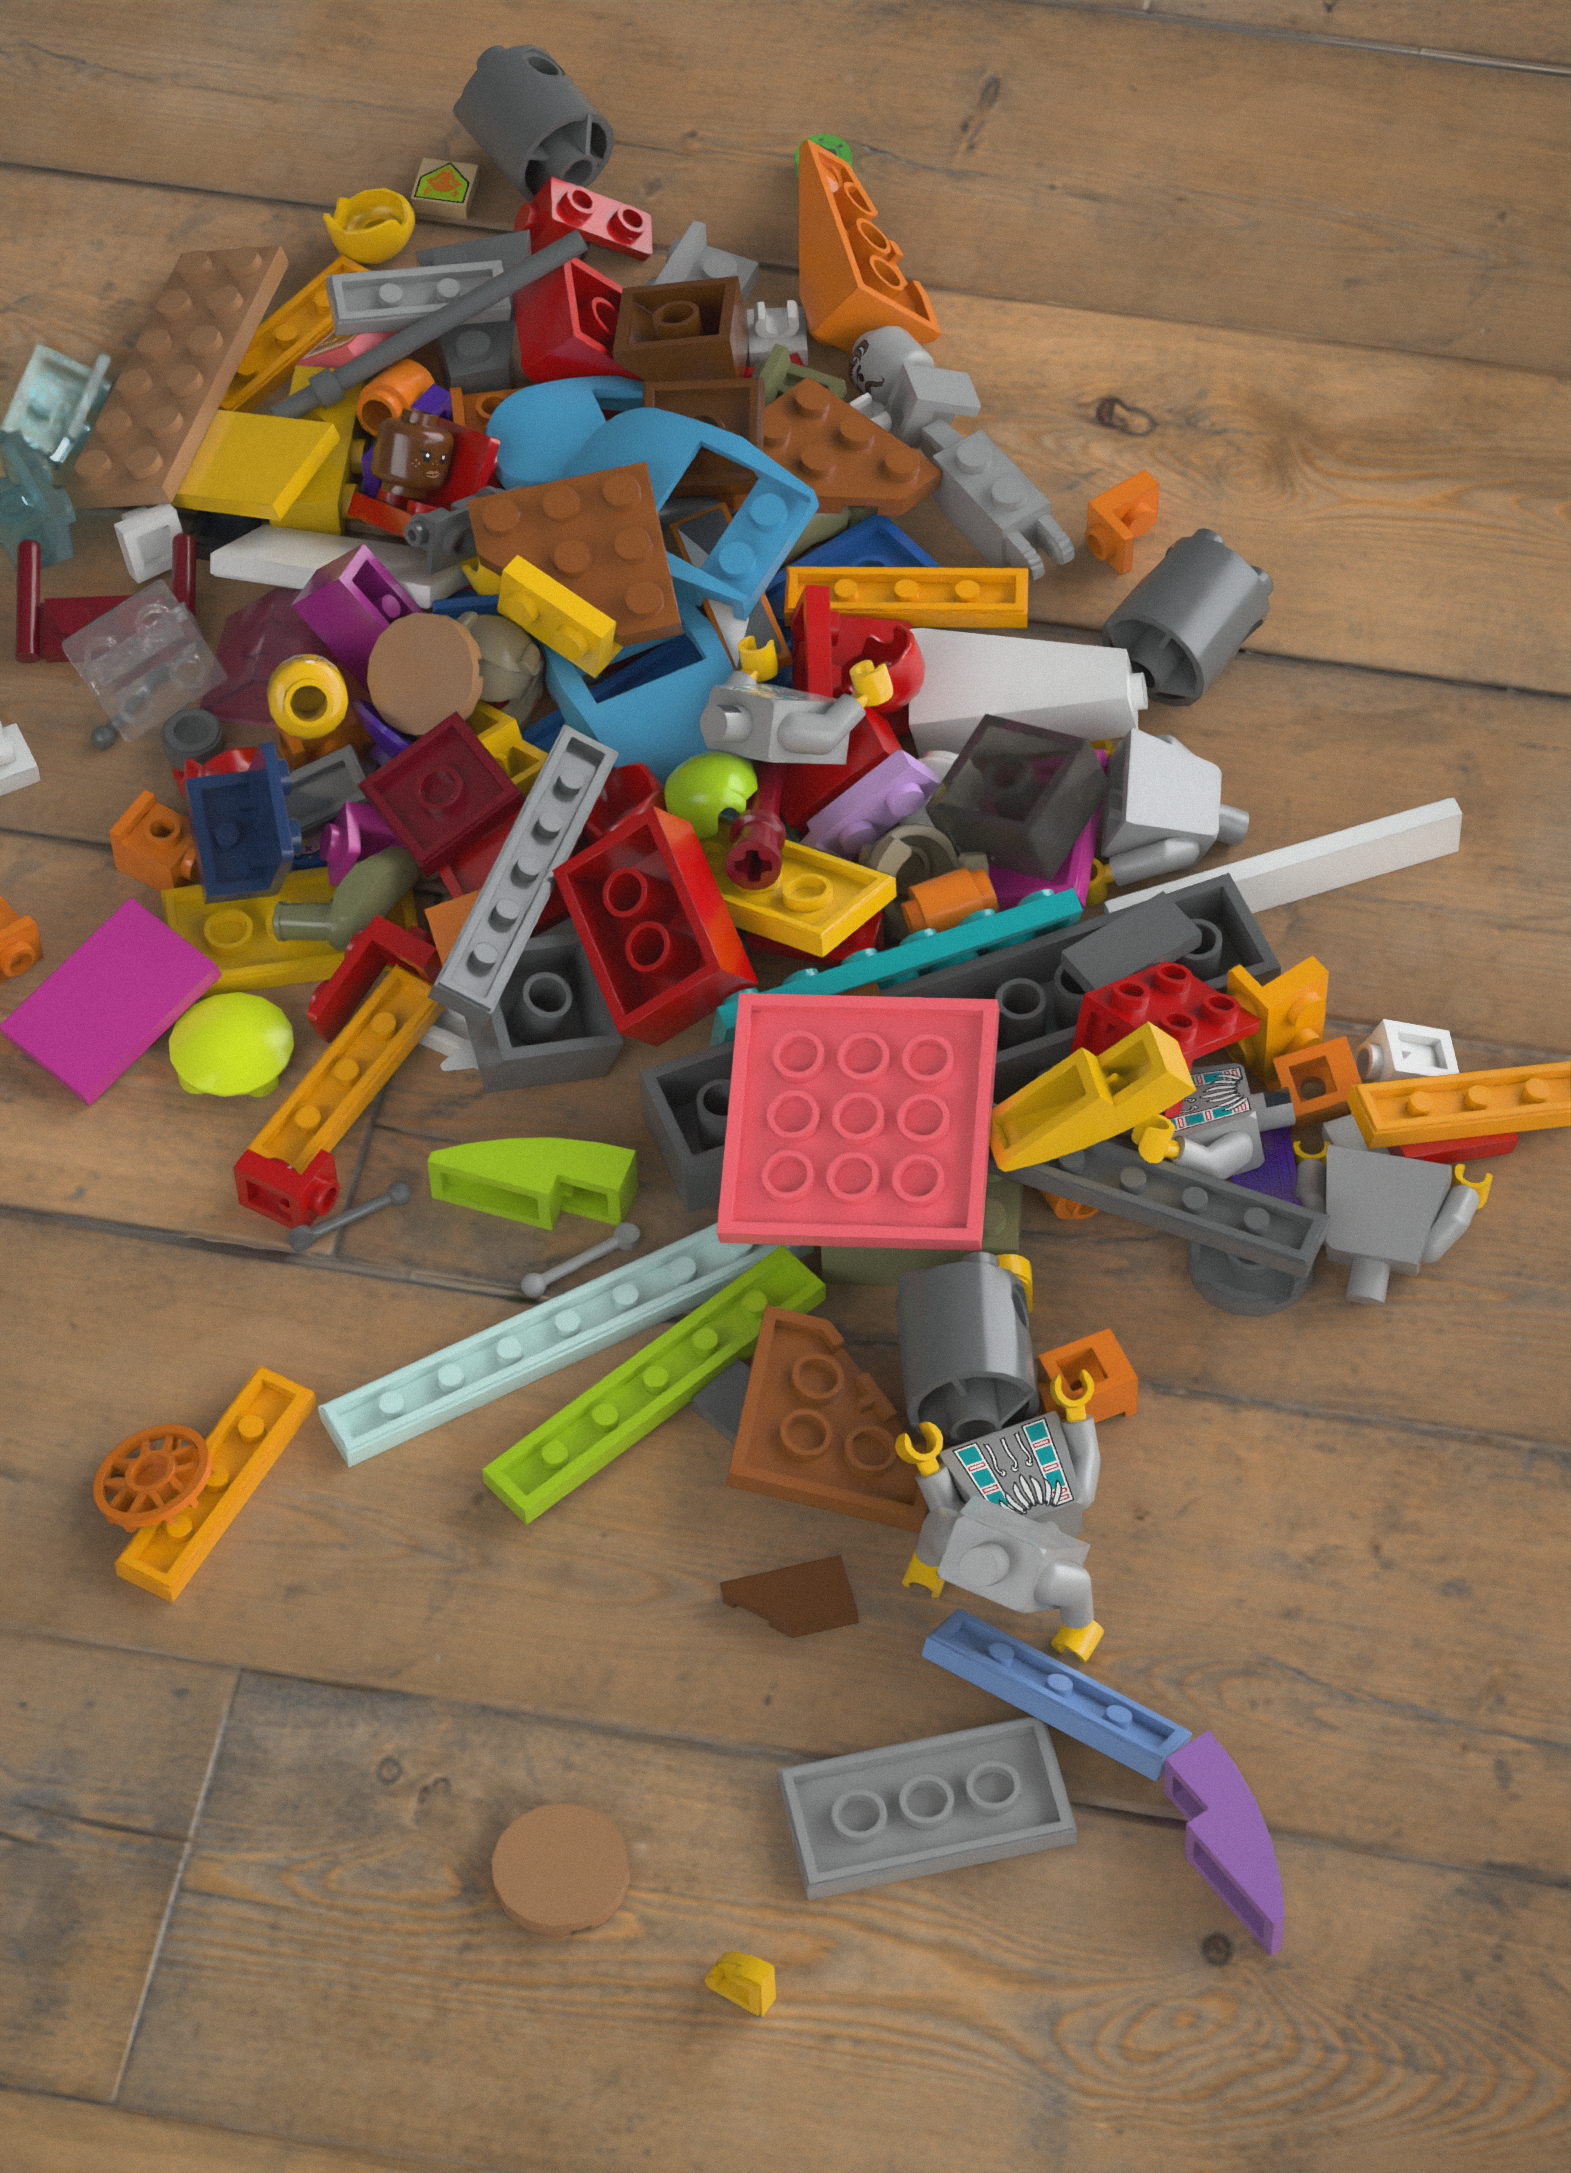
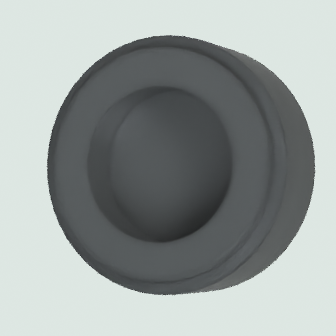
M188 708L171 715L162 727L161 736L164 753L168 760L178 767L184 768V762L188 759H193L204 765L214 756L223 752L224 736L221 722L213 713L207 710Z

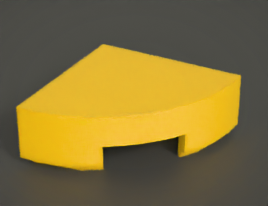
M730 1951L721 1954L704 1979L707 1987L756 2016L760 2015L763 2017L776 1999L774 1966L746 1953Z

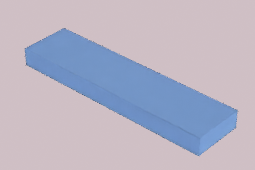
M958 1608L926 1637L921 1654L922 1657L1155 1782L1165 1774V1759L1190 1742L1192 1733L1186 1728Z

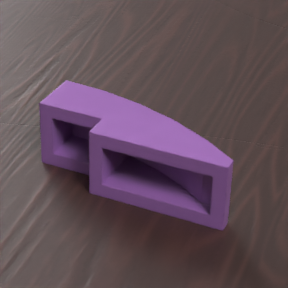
M1208 1730L1165 1759L1164 1793L1189 1821L1186 1823L1184 1856L1267 1953L1272 1956L1282 1949L1285 1919L1282 1882L1272 1840L1256 1799L1236 1764L1210 1730Z

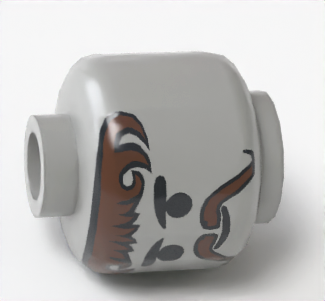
M884 326L876 330L867 331L857 339L849 360L848 375L851 383L863 395L868 392L872 396L873 401L882 403L885 406L903 363L935 368L932 356L909 332L899 326Z

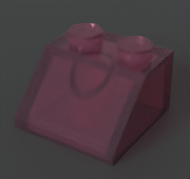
M279 586L226 618L200 709L213 713L220 721L275 727V721L269 710L267 688L270 676L280 663L295 655L313 654L326 658L337 667L339 659L291 606L302 589Z

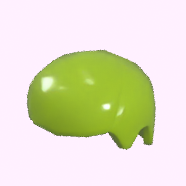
M722 751L704 752L695 755L677 766L667 778L664 788L667 811L691 822L698 840L709 838L718 832V815L722 810L733 808L738 813L745 811L746 800L757 790V776L752 764L741 756Z

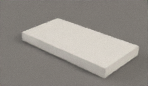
M265 524L210 553V574H214V576L303 589L317 569L364 543L418 606L427 609L432 607L433 601L445 599L470 584L462 571L463 566L459 564L432 575L428 574V553L420 547ZM477 565L472 569L478 571L479 566Z

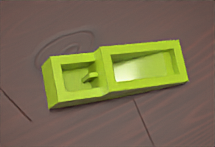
M554 1137L507 1138L481 1141L432 1151L427 1161L432 1198L551 1231L561 1211L618 1226L624 1222L639 1187L636 1150L594 1141Z

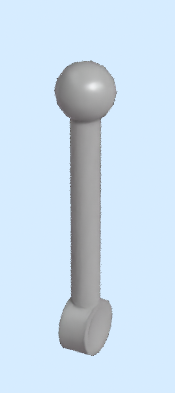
M630 1222L621 1223L615 1228L614 1236L542 1274L535 1272L526 1274L521 1281L523 1293L528 1297H539L545 1292L547 1285L618 1248L624 1251L635 1249L640 1243L639 1228Z

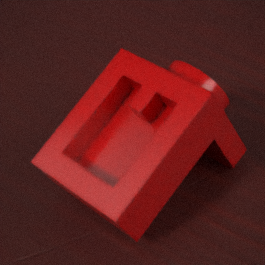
M249 1149L244 1152L233 1167L239 1204L290 1229L300 1225H308L310 1227L319 1215H327L333 1208L340 1191L334 1155L323 1149L318 1152L302 1174L298 1173L294 1167L282 1159L275 1157L268 1159Z

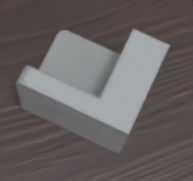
M903 363L884 411L891 417L893 436L910 448L919 449L923 441L921 428L939 418H942L950 425L955 415L976 417L981 404L968 373Z

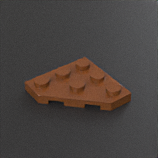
M809 376L765 407L764 454L815 491L820 504L815 513L841 514L843 506L876 507L877 515L902 516L940 487L942 469ZM749 494L717 495L714 497L721 502L725 501L730 509L739 510Z
M647 461L467 500L480 565L502 576V570L519 555L617 622L613 641L623 647L684 634Z
M765 1305L725 1486L920 1533L926 1516L927 1504L915 1479L916 1475L920 1472L917 1464L903 1461L896 1452L895 1444L897 1437L902 1433H906L896 1420L897 1410L869 1372L861 1373L844 1350L845 1340L830 1320ZM911 1440L913 1449L923 1454L926 1450L921 1443L915 1445Z

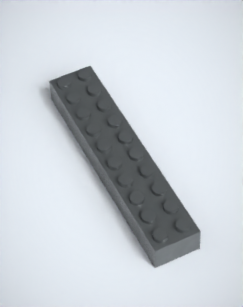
M1230 873L1167 893V896L1202 932L1201 946L1173 963L1185 966L1192 972L1194 977L1223 994L1227 992L1228 971L1238 964L1262 987L1281 975V965ZM1144 902L880 991L883 997L997 999L1000 1012L993 1103L999 1105L1035 1080L1045 1067L1055 1066L1070 1056L1082 1000L1086 992L1061 966V951ZM735 1039L639 1071L642 1116L688 1213L720 1202Z

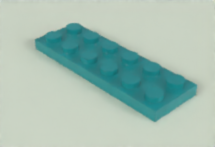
M1074 888L1054 894L1052 889H1044L1026 896L1018 903L1017 907L996 914L994 909L980 910L965 917L958 927L937 933L932 928L920 930L903 939L900 943L901 946L880 953L874 948L855 952L842 961L841 966L818 973V970L815 968L804 969L784 979L782 986L761 993L756 988L738 991L727 997L722 1002V1006L717 1007L709 1048L735 1039L739 993L837 995L876 981L879 989L882 990L1078 924L1083 909Z

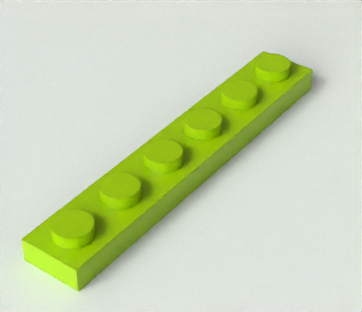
M784 1245L779 1246L482 1469L484 1484L525 1525H528L692 1401V1397L738 1358L745 1361L753 1355L765 1305L807 1314L826 1299V1285Z

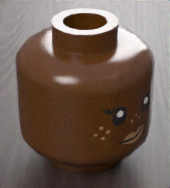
M404 407L402 418L392 417L380 422L370 466L373 475L377 479L382 480L381 490L410 498L427 499L429 491H436L444 487L454 448V438L448 430L437 426L438 414Z

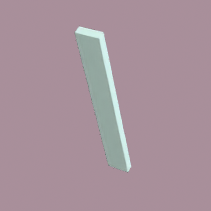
M717 1223L322 1404L318 1406L320 1420L348 1468L706 1302L781 1245L720 1243L717 1236ZM784 1245L797 1259L814 1252L813 1246Z

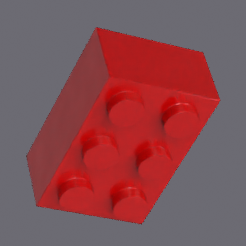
M653 806L552 870L618 1033L658 1047L715 1012L717 1007L722 1006V1002L730 995L744 989L754 988L759 984L691 822Z

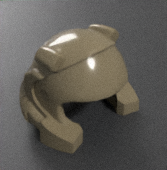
M473 611L465 612L455 621L464 625L479 645L482 660H478L480 667L479 676H484L482 693L479 699L489 702H501L510 699L508 705L500 711L516 719L521 731L530 719L533 711L532 706L535 701L542 697L545 661L540 658V651L534 645L530 635L505 616L493 614L478 615Z
M912 823L898 826L884 834L873 845H862L859 853L858 865L896 878L897 896L878 911L883 913L884 933L890 939L902 941L910 935L901 911V903L909 900L908 887L966 867L969 872L983 868L989 877V865L984 852H965L957 858L952 842L946 834L930 825Z

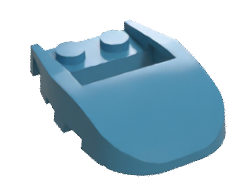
M617 375L568 378L529 386L508 396L495 409L484 430V434L500 440L495 475L499 482L507 490L519 484L529 487L562 480L585 442L599 427L606 423L601 409L621 411V414L628 410L643 408V381ZM668 497L667 500L681 497Z
M645 407L625 411L608 420L585 442L562 479L647 461L657 512H659L701 446L753 470L755 476L759 478L701 569L666 551L677 600L699 607L705 598L732 606L734 618L746 621L820 506L815 491L743 437L696 419L657 408Z
M676 599L683 633L695 644L704 660L598 704L581 676L588 673L530 635L534 645L538 649H542L546 660L545 681L553 701L556 700L559 705L565 725L619 752L611 771L620 766L640 762L647 765L665 788L667 778L677 766L695 755L716 751L708 749L705 745L704 737L700 730V718L705 705L709 701L710 691L714 685H724L732 672H734V669L712 623L693 604ZM683 634L625 646L608 665ZM742 757L743 759H745V760L748 761V762H749L750 759H751V758H747V757Z

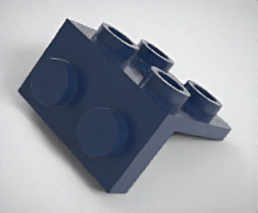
M266 742L259 744L248 771L187 778L183 788L204 904L278 895L287 875L293 871L294 856L301 855L302 838L300 826L296 817L288 818L284 796L291 793L289 766L286 758L277 759L274 743Z

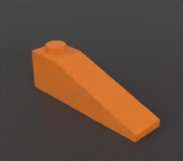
M806 139L799 146V297L807 318V330L823 346L830 347L834 345L852 355L855 342L861 335L867 331L876 330L884 326H899L903 328L919 344L934 342L941 335V331L928 295L919 281L911 280L908 283L896 263L904 255L896 242L887 240L885 235L871 222L878 212L849 163Z

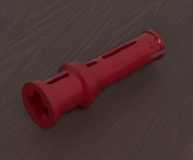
M750 759L749 763L752 764L757 776V790L746 800L745 811L736 816L731 824L729 834L731 847L726 854L725 869L727 876L734 884L743 889L760 890L774 884L781 873L782 858L780 852L784 848L786 830L783 822L779 819L787 765L786 763L768 762L767 766H762L763 761Z

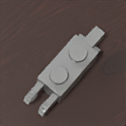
M942 418L921 428V435L923 436L921 449L923 454L930 462L943 470L940 487L933 492L940 511L994 568H1004L1010 564L1014 568H1028V581L1032 582L1043 576V572H1045L1042 559L1035 550L1042 548L1053 558V561L1061 565L1075 558V548L1069 536L1066 535L1065 531H1062V528L1051 517V502L982 429L963 438Z

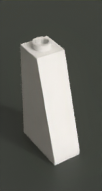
M928 628L909 629L919 645L926 668L921 689L909 702V727L919 757L921 754L933 750L952 752L961 757L1125 737L1131 728L1138 729V710L1148 708L1143 672L1133 673L1127 649Z

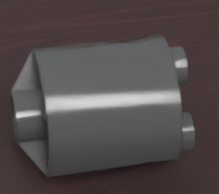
M531 44L513 46L509 49L496 45L484 51L478 58L477 70L465 85L461 97L453 108L454 116L528 202L533 200L551 176L586 188L606 166L614 146L613 128L605 117L545 49Z
M1206 528L1198 529L1192 536L1181 537L1167 549L1164 559L1141 579L1104 623L1101 635L1103 646L1127 649L1133 673L1143 672L1149 699L1172 707L1190 706L1204 695L1236 657L1241 644L1266 621L1270 608L1268 596L1274 589L1273 582L1264 570L1256 566H1250L1238 553L1226 547L1223 539L1216 532Z
M973 1252L964 1256L960 1262L938 1265L929 1270L914 1269L900 1276L898 1280L899 1294L895 1301L906 1409L911 1427L923 1436L919 1424L931 1422L941 1431L943 1444L960 1445L1034 1418L1040 1404L1027 1299L1023 1282L1010 1270L1000 1267L998 1257L989 1252Z

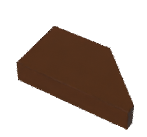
M841 1555L720 1582L721 1597L724 1604L732 1608L740 1606L769 1621L770 1627L791 1638L858 1623V1611Z

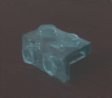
M37 343L0 425V445L56 472L61 468L69 452L79 456L94 427V424L85 420L89 409L98 413L112 385V381L103 377L111 357L100 352L93 366L89 368Z
M20 429L1 436L0 452L5 477L0 479V544L16 572L17 546L25 539H33L40 544L41 569L74 557L69 524L76 521L75 511L65 489L54 490L50 482L53 481V475L45 454L40 448L31 450Z

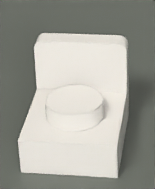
M1383 1019L1366 1041L1358 1047L1354 1055V1061L1362 1084L1459 1073L1448 1030Z

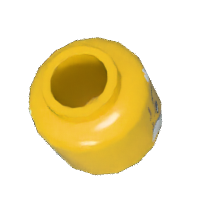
M313 654L295 655L280 663L270 676L267 688L270 714L277 726L290 736L305 740L322 738L334 731L344 719L348 706L346 683L338 668L326 658Z

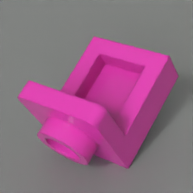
M345 801L334 823H327L320 839L319 852L321 860L327 861L329 884L339 886L355 862L363 861L391 845L402 846L371 805Z

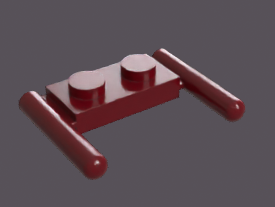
M179 533L172 540L171 598H166L165 594L45 598V603H40L41 546L33 539H25L18 544L15 659L18 662L31 664L39 661V659H46L47 663L153 659L157 656L167 657V654L184 658L196 654V539L191 534Z

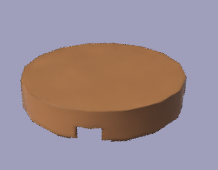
M415 612L395 620L379 635L369 657L367 683L372 703L384 721L404 734L425 735L455 711L465 721L473 713L483 688L484 676H479L480 667L478 660H482L478 643L464 625L446 615Z
M571 1803L539 1806L517 1817L499 1836L491 1859L494 1891L499 1897V1903L506 1915L529 1932L554 1938L572 1936V1931L581 1930L587 1926L591 1930L605 1923L623 1903L630 1882L627 1844L614 1823L594 1809Z

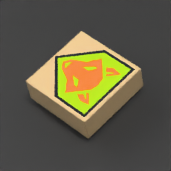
M423 158L410 197L414 213L467 220L480 180L479 165Z

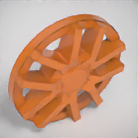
M165 1424L139 1431L117 1445L101 1463L93 1483L95 1503L109 1524L113 1525L115 1523L123 1526L126 1532L133 1533L138 1527L150 1526L165 1520L171 1526L176 1523L174 1515L181 1512L188 1505L193 1509L199 1505L196 1499L205 1487L209 1476L215 1474L211 1451L203 1437L187 1426ZM165 1439L162 1449L156 1450V1441ZM182 1440L190 1443L189 1445L180 1448ZM140 1448V1455L137 1458H125L128 1454ZM112 1473L124 1475V1477L111 1478ZM171 1494L177 1496L172 1501L165 1504V1499L169 1497ZM107 1496H115L110 1503H108Z

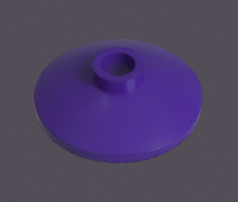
M358 698L353 705L360 721L376 743V746L369 755L381 766L418 740L412 734H404L387 724L377 709L367 701Z

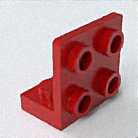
M439 417L437 426L448 430L454 438V448L444 487L436 491H429L427 499H416L392 494L381 490V487L377 497L354 491L347 514L405 538L404 528L409 524L413 515L418 513L426 514L441 507L450 512L451 503L476 494L479 489L487 486L497 467V452L500 440Z
M805 585L790 617L791 656L794 664H791L792 689L839 699L842 681L840 665L848 658L861 654L867 636L874 635L885 641L893 640V629L896 625H903L909 630L912 629L911 623L904 620L839 616L838 610H830V586ZM909 703L899 711L881 715L887 719L895 735L908 736L912 734L909 727Z
M1166 961L1085 993L1070 1055L1083 1047L1097 1057L1149 1021L1178 1041L1190 1073L1194 1059L1258 1033L1261 1019L1241 1007L1235 998L1216 991L1194 977L1192 972L1185 966ZM1183 1100L1166 1109L1160 1115L1167 1119L1179 1115Z

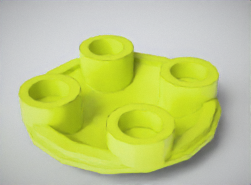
M242 992L213 995L192 1005L176 1021L169 1038L170 1062L178 1073L179 1083L182 1088L191 1094L208 1093L221 1097L245 1094L253 1097H265L273 1093L279 1085V1075L287 1068L294 1050L292 1025L283 1011L263 997Z

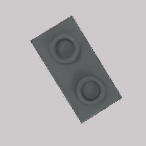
M519 484L507 490L486 486L479 489L476 494L451 503L450 512L441 507L426 514L418 513L413 515L409 524L404 528L406 541L412 547H420L428 553L427 573L430 575L476 557L477 550L467 500L525 488V486Z

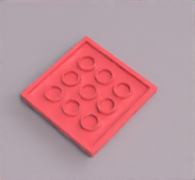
M739 993L717 1223V1236L720 1243L982 1251L1000 1012L998 1000Z

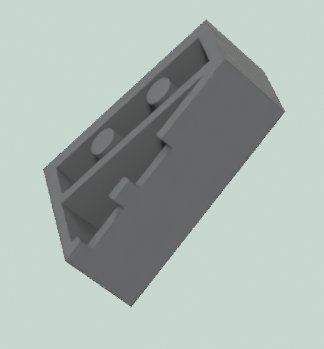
M530 229L416 251L418 267L501 260L503 271L532 255ZM512 295L509 296L511 304L510 320L458 325L433 340L447 391L450 392V388L461 387L463 395L517 388L521 353L517 326L514 321L515 310Z

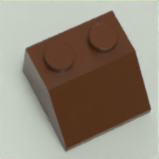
M738 276L622 289L613 345L614 361L646 382L744 378L749 330Z

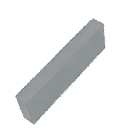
M501 260L327 275L326 290L335 336L404 330L504 272ZM509 296L460 325L510 320L511 304Z

